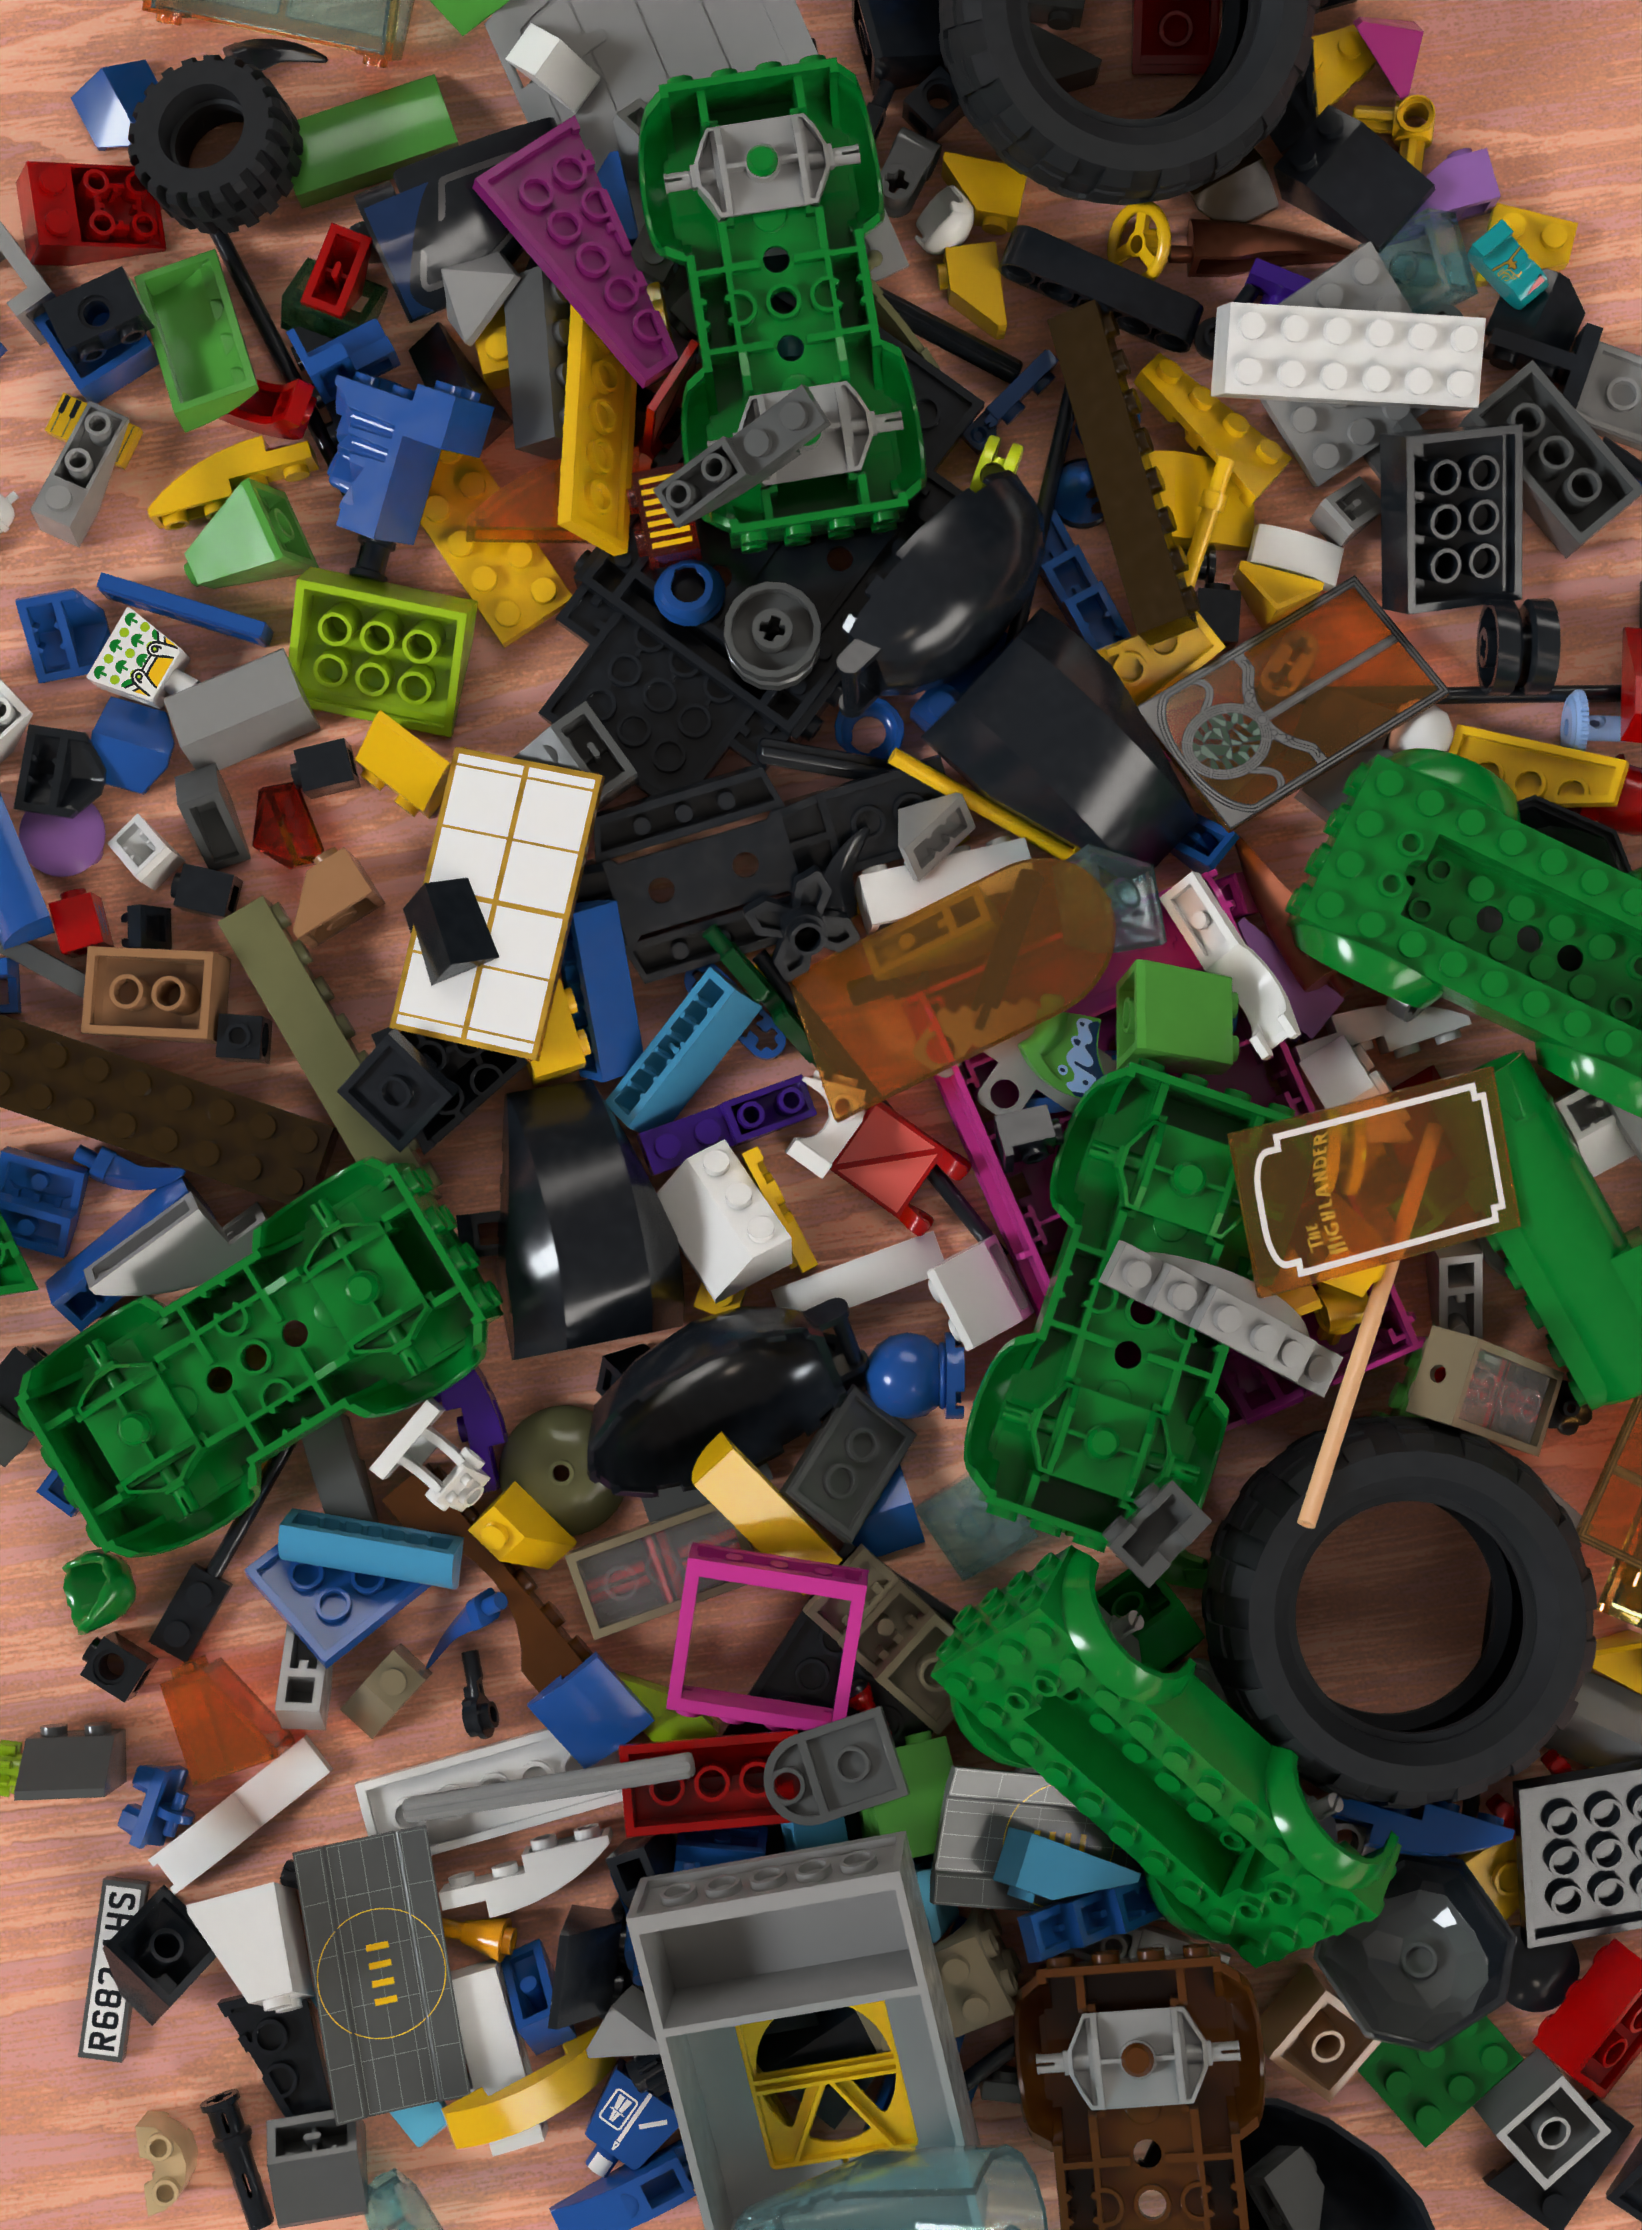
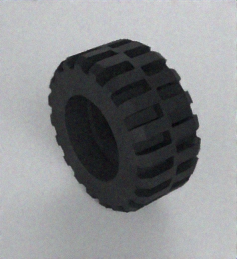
M203 55L202 61H197L195 57L181 61L182 67L176 70L170 67L161 73L163 78L156 85L151 82L144 91L146 95L143 103L137 102L132 116L136 122L130 123L128 131V141L132 144L129 145L128 154L130 163L135 167L134 173L171 218H175L180 225L188 229L197 228L201 233L216 234L218 228H220L226 234L239 231V226L243 224L251 227L260 222L259 217L264 213L268 212L271 215L279 207L277 204L278 200L282 195L287 198L294 186L291 182L292 176L298 177L302 161L298 155L303 153V138L299 134L300 126L297 118L272 82L253 64H245L242 59L233 56H226L223 60L220 55ZM225 123H244L238 143L225 158L207 167L189 168V160L193 149L207 132Z

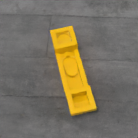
M600 2025L562 2044L565 2056L488 2096L481 2087L442 2108L443 2116L456 2149L487 2144L527 2130L563 2111L594 2088L617 2063L615 2057L588 2058L586 2049Z

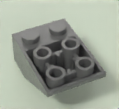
M586 701L549 726L514 757L602 775L594 813L639 782L637 771Z

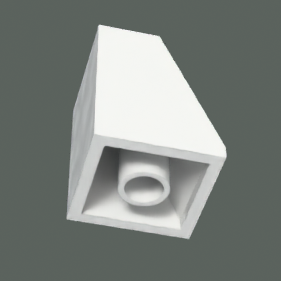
M272 1882L186 1905L187 1914L249 2004L264 2006V2011L275 2010L276 2013H284L302 2008V1999L315 1996L296 1889Z

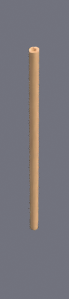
M1428 1122L1424 1125L1386 1246L1407 1241L1442 1131L1441 1127L1436 1123ZM1404 1249L1383 1254L1386 1259V1269L1380 1281L1373 1284L1297 1523L1303 1527L1310 1529L1316 1527Z

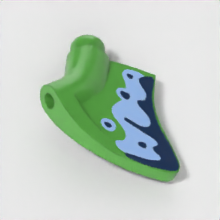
M1045 995L1041 1001L1042 1010H1038L1035 1029L1027 1039L1018 1043L1019 1051L1031 1070L1046 1084L1066 1095L1081 1099L1091 1085L1105 1075L1098 1055V1036L1101 1019L1081 1014L1064 1012L1066 1000L1063 996Z

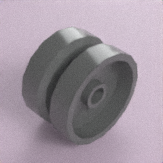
M763 582L748 587L733 600L725 616L724 627L725 647L732 668L745 682L759 689L778 691L799 684L812 672L820 656L821 622L815 605L803 591L787 583ZM770 633L778 634L775 636L774 641L766 640V636Z

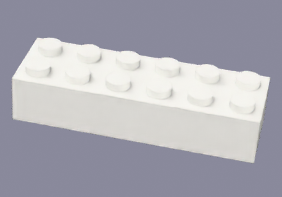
M1229 302L1217 307L1211 397L1451 411L1478 408L1486 318Z

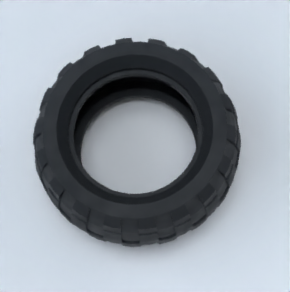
M939 0L940 50L945 68H948L952 83L959 97L958 102L965 116L974 129L976 128L982 134L985 140L995 149L996 154L1009 167L1063 197L1101 204L1132 205L1170 199L1195 190L1210 181H1214L1237 166L1242 158L1249 154L1261 140L1266 139L1286 112V105L1296 85L1302 81L1309 65L1314 42L1311 36L1314 28L1315 14L1319 12L1320 0H1222L1220 36L1212 60L1204 75L1189 94L1165 113L1150 119H1124L1105 115L1090 109L1068 94L1052 77L1038 53L1029 23L1028 0Z
M1368 1416L1349 1420L1316 1527L1314 1529L1306 1528L1299 1525L1297 1520L1327 1429L1314 1431L1300 1437L1288 1445L1286 1450L1276 1456L1269 1464L1260 1467L1247 1480L1239 1491L1240 1495L1231 1507L1227 1517L1221 1521L1210 1548L1211 1558L1207 1569V1578L1203 1583L1202 1617L1205 1622L1210 1664L1232 1709L1272 1746L1290 1749L1298 1756L1297 1770L1299 1777L1329 1794L1337 1793V1797L1374 1803L1385 1808L1408 1809L1439 1801L1452 1803L1465 1800L1488 1791L1487 1786L1500 1781L1507 1775L1511 1777L1528 1768L1541 1756L1539 1750L1550 1740L1557 1729L1563 1731L1573 1717L1579 1704L1575 1701V1698L1582 1686L1585 1672L1591 1673L1596 1653L1597 1641L1595 1636H1593V1610L1597 1609L1595 1585L1591 1570L1585 1565L1580 1549L1582 1547L1580 1537L1564 1507L1555 1501L1549 1490L1544 1486L1542 1479L1519 1458L1512 1456L1498 1445L1488 1441L1485 1437L1425 1418ZM1400 1501L1433 1503L1454 1517L1469 1532L1487 1563L1493 1585L1494 1615L1485 1649L1476 1666L1455 1689L1424 1707L1390 1714L1364 1712L1337 1703L1328 1698L1315 1682L1306 1666L1297 1638L1296 1602L1301 1579L1307 1564L1323 1540L1335 1528L1359 1512L1374 1506Z

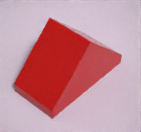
M331 223L300 300L301 304L342 320L362 296L373 244L372 238Z

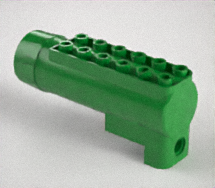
M1517 1050L1493 1059L1446 1084L1436 1092L1474 1082L1477 1094L1486 1092L1506 1208L1497 1211L1499 1222L1484 1226L1483 1231L1494 1252L1501 1249L1506 1255L1503 1258L1506 1265L1504 1269L1515 1290L1518 1291L1524 1288L1527 1295L1524 1296L1527 1305L1525 1307L1535 1327L1540 1329L1545 1326L1548 1333L1545 1334L1548 1344L1546 1345L1558 1368L1566 1365L1569 1369L1566 1372L1570 1381L1568 1386L1580 1407L1588 1404L1593 1411L1603 1405L1617 1404L1642 1395V1231L1640 1227L1637 1226L1625 1233L1623 1232L1563 1123L1553 1102L1554 1098L1546 1092L1524 1050ZM1466 1091L1427 1101L1450 1144L1449 1150L1455 1155L1465 1171V1181L1461 1182L1466 1202L1474 1214L1482 1211L1485 1219L1492 1217L1490 1206L1498 1204L1499 1200L1481 1100L1472 1102L1471 1092Z

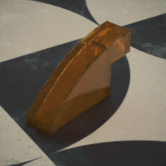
M639 447L633 448L631 488L640 480ZM561 459L551 461L521 475L500 488L467 517L466 542L591 544L557 525Z

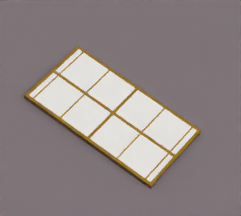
M455 747L423 885L430 882L468 878L499 958L431 986L413 924L389 1028L396 1029L399 1032H409L521 1057L529 1062H539L605 776L597 772L589 773L470 750L466 747Z

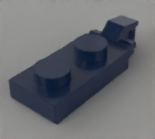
M1045 349L967 428L961 438L977 455L983 451L990 435L997 436V425L1002 420L1008 426L1026 408L1021 401L1032 390L1038 396L1053 382L1056 376L1052 371L1059 361L1049 349Z

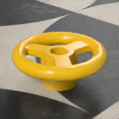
M1153 202L1126 205L1116 216L1109 232L1107 242L1108 261L1124 267L1122 262L1131 257L1140 258L1148 268L1140 275L1153 281L1156 280L1167 263L1171 248L1170 226L1163 210ZM1137 215L1134 232L1130 235L1128 242L1120 247L1121 236L1126 224L1133 216ZM1150 218L1155 222L1156 228H1149Z

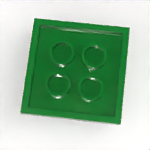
M1485 2016L1430 2053L1381 2042L1359 2067L1358 2071L1426 2148L1523 2060V2057L1488 2017Z

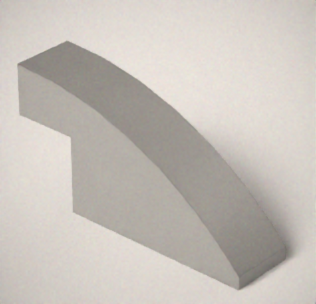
M190 1191L85 1268L83 1271L88 1287L94 1295L144 1296L169 1293L199 1286L253 1253V1230L270 1216L257 1201L225 1226L221 1227Z

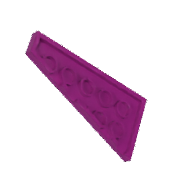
M574 115L476 177L473 189L630 375L644 389L669 372L678 361L679 356L660 312L656 311L646 290L648 284L642 271H638L631 255L633 249L607 189L602 188L594 169L596 163L590 149L586 150L579 134L581 128Z

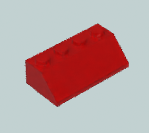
M798 1730L619 1745L620 1763L689 1752L694 1757L696 1767L695 1775L689 1779L622 1789L626 1837L793 1823L778 1814L770 1804L764 1788V1770L767 1760L775 1747L788 1737L798 1734ZM785 1772L778 1777L776 1788L782 1797L793 1799L799 1794L801 1784L796 1775Z

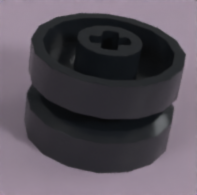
M1549 598L1526 599L1519 609L1511 599H1488L1484 603L1477 630L1476 657L1479 684L1486 696L1509 695L1513 692L1516 685L1525 695H1548L1552 691L1557 678L1561 646L1558 611L1553 600Z

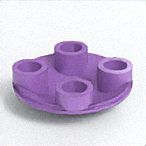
M93 803L73 819L25 812L19 828V840L27 860L33 867L47 875L68 877L85 871L91 865L97 864L101 860L105 843V825L99 810Z

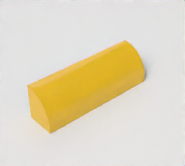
M722 1431L705 1447L692 1471L693 1485L760 1553L835 1565L842 1561V1558L823 1534L787 1498L779 1493L780 1490Z

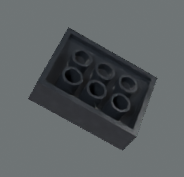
M1523 424L1424 429L1380 434L1382 609L1404 614H1415L1484 605L1488 599L1522 600Z

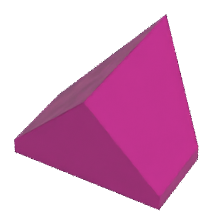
M1358 17L1353 21V24L1395 92L1403 100L1410 93L1424 31L1414 21Z

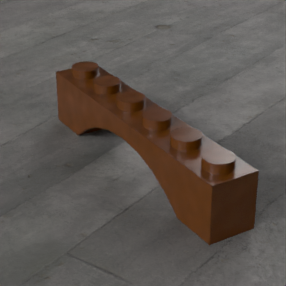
M429 1463L423 1465L441 1481L447 1477V1473L440 1466L433 1469ZM414 1474L382 1499L403 1527L464 1537L462 1554L473 1560L494 1581L500 1592L507 1597L508 1606L517 1626L521 1646V1671L539 1693L560 1675L563 1678L568 1676L593 1654L578 1635L572 1639L561 1626L565 1619L560 1611L550 1601L544 1605L534 1593L538 1586L525 1569L521 1567L516 1571L511 1563L499 1561L468 1531L480 1516L473 1505L467 1507L463 1512L451 1507L446 1511L439 1509L425 1496L430 1488Z

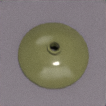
M559 1405L531 1414L511 1432L500 1457L499 1481L502 1493L516 1481L571 1536H576L589 1532L607 1521L618 1509L624 1496L613 1495L611 1489H608L600 1482L595 1484L588 1477L587 1449L593 1411L578 1406ZM562 1464L568 1467L570 1475L567 1480L560 1481L555 1478L554 1469L557 1465Z

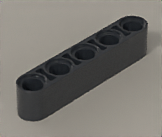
M1018 225L1013 228L998 269L1005 278L1071 308L1095 299L1105 312L1112 311L1119 329L1172 352L1185 353L1190 350L1204 311L1203 306L1189 296L1026 225Z

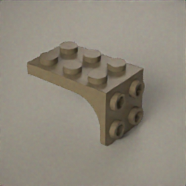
M971 1907L970 1915L964 1924L953 1934L933 1945L955 2038L1015 2014V1999L1020 1990L1017 1981L1018 1974L1022 1972L1021 1964L1015 1950L1012 1947L1006 1948L1000 1936L1002 1935L1001 1923L993 1909L987 1910V1908ZM856 2011L877 2053L891 2051L878 2028L863 2014Z

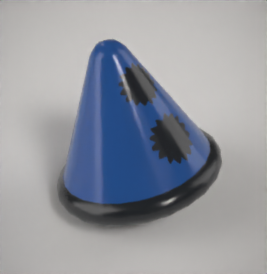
M1077 458L1064 463L1054 509H1056L1063 524L1076 529H1089L1105 521L1087 458Z

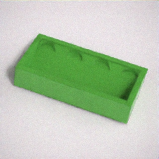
M435 74L298 119L297 121L300 126L299 134L303 138V153L298 155L302 164L298 177L292 176L291 182L294 185L296 197L303 209L393 179V174L397 169L459 146Z
M215 249L134 277L140 298L155 327L150 330L172 408L185 433L228 414L259 390L221 263Z

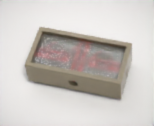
M1432 1325L1429 1337L1425 1340L1422 1347V1360L1416 1379L1409 1388V1402L1406 1412L1485 1437L1492 1443L1539 1457L1564 1373L1483 1339Z
M708 1501L571 1550L565 1555V1559L593 1639L597 1640L680 1610L687 1560L692 1542L755 1552L752 1544ZM700 1577L696 1603L748 1584Z

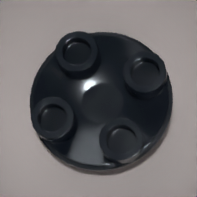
M1511 1925V1929L1517 1936V1943L1507 2001L1516 2008L1528 2012H1545L1560 2006L1566 1999L1568 1988L1579 1979L1580 1964L1574 1945L1571 1941L1527 1948L1521 1939L1520 1925Z

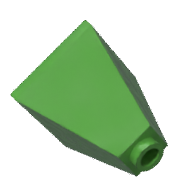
M250 478L245 479L237 486L184 553L188 561L184 564V570L190 582L196 587L204 586L211 589L301 575L310 566L319 568L286 493Z

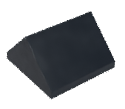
M468 878L424 883L403 908L410 933L414 924L431 986L499 958Z

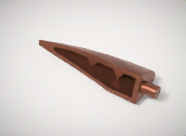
M1189 219L1187 246L1171 245L1168 262L1187 263V277H1232L1250 272L1256 258L1279 267L1339 262L1352 253L1353 250L1325 240L1266 226L1229 221Z
M1240 837L1235 843V847L1254 903L1272 940L1304 992L1317 990L1329 983L1333 985L1341 997L1352 992L1355 989V985L1349 977L1310 957L1294 945L1291 927L1286 926L1291 914L1285 912L1292 892L1279 881Z

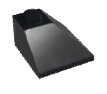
M165 1885L102 1948L120 1995L152 2026L216 1958V1955L187 1914L186 1905Z

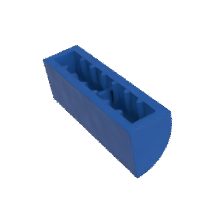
M0 793V941L5 950L55 932L50 914Z
M594 900L574 903L571 908L559 965L564 989L571 987L576 1000L578 1013L571 1014L576 1031L585 1030L591 1049V1054L585 1056V1067L579 1069L580 1077L604 1083L626 1075L643 1053V1046L617 900Z
M184 1175L169 1185L157 1188L45 1282L51 1304L82 1332L124 1297L94 1295L88 1287L83 1271L85 1268L190 1191L215 1218L212 1210Z

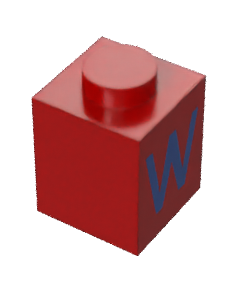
M80 888L60 894L61 900L48 903L62 954L76 958L87 955L88 946L114 947L101 897L92 892L87 893L86 889Z

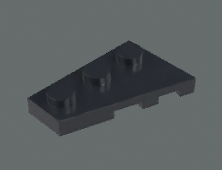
M242 1994L221 1999L217 2003L224 2017L228 2016L239 2034L238 2040L245 2052L251 2054L262 2072V2080L285 2117L334 2110L328 2071L311 1998L302 1999V2008L284 2013H276L275 2010L264 2011V2006L249 2004Z
M1594 2095L1588 2098L1586 2102L1612 2132L1547 2190L1542 2188L1516 2158L1498 2171L1494 2169L1482 2178L1488 2186L1549 2230L1565 2229L1634 2127L1629 2120Z

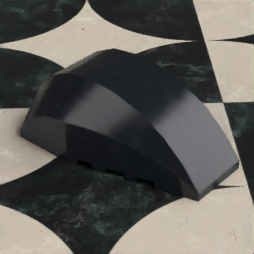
M1040 608L921 736L935 752L983 797L1014 813L1030 824L1037 826L1067 845L1076 848L1136 884H1141L1199 822L1172 766L1113 666L1079 635L1043 608Z
M591 1079L506 1093L504 1098L502 1136L503 1163L502 1174L500 1175V1218H498L497 1237H499L498 1258H496L495 1275L498 1291L503 1299L501 1306L504 1313L503 1317L512 1360L683 1326L685 1307L684 1282L677 1236L639 1158Z

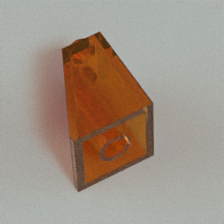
M205 1654L182 1662L179 1666L170 1669L172 1677L160 1683L193 1787L278 1758L296 1743L293 1734L288 1729H282L274 1713L221 1657L208 1662Z

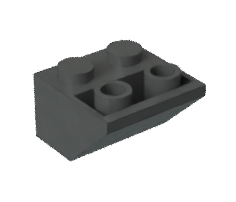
M334 2110L266 2121L267 2167L279 2229L369 2214L366 2125L363 2120L336 2126Z

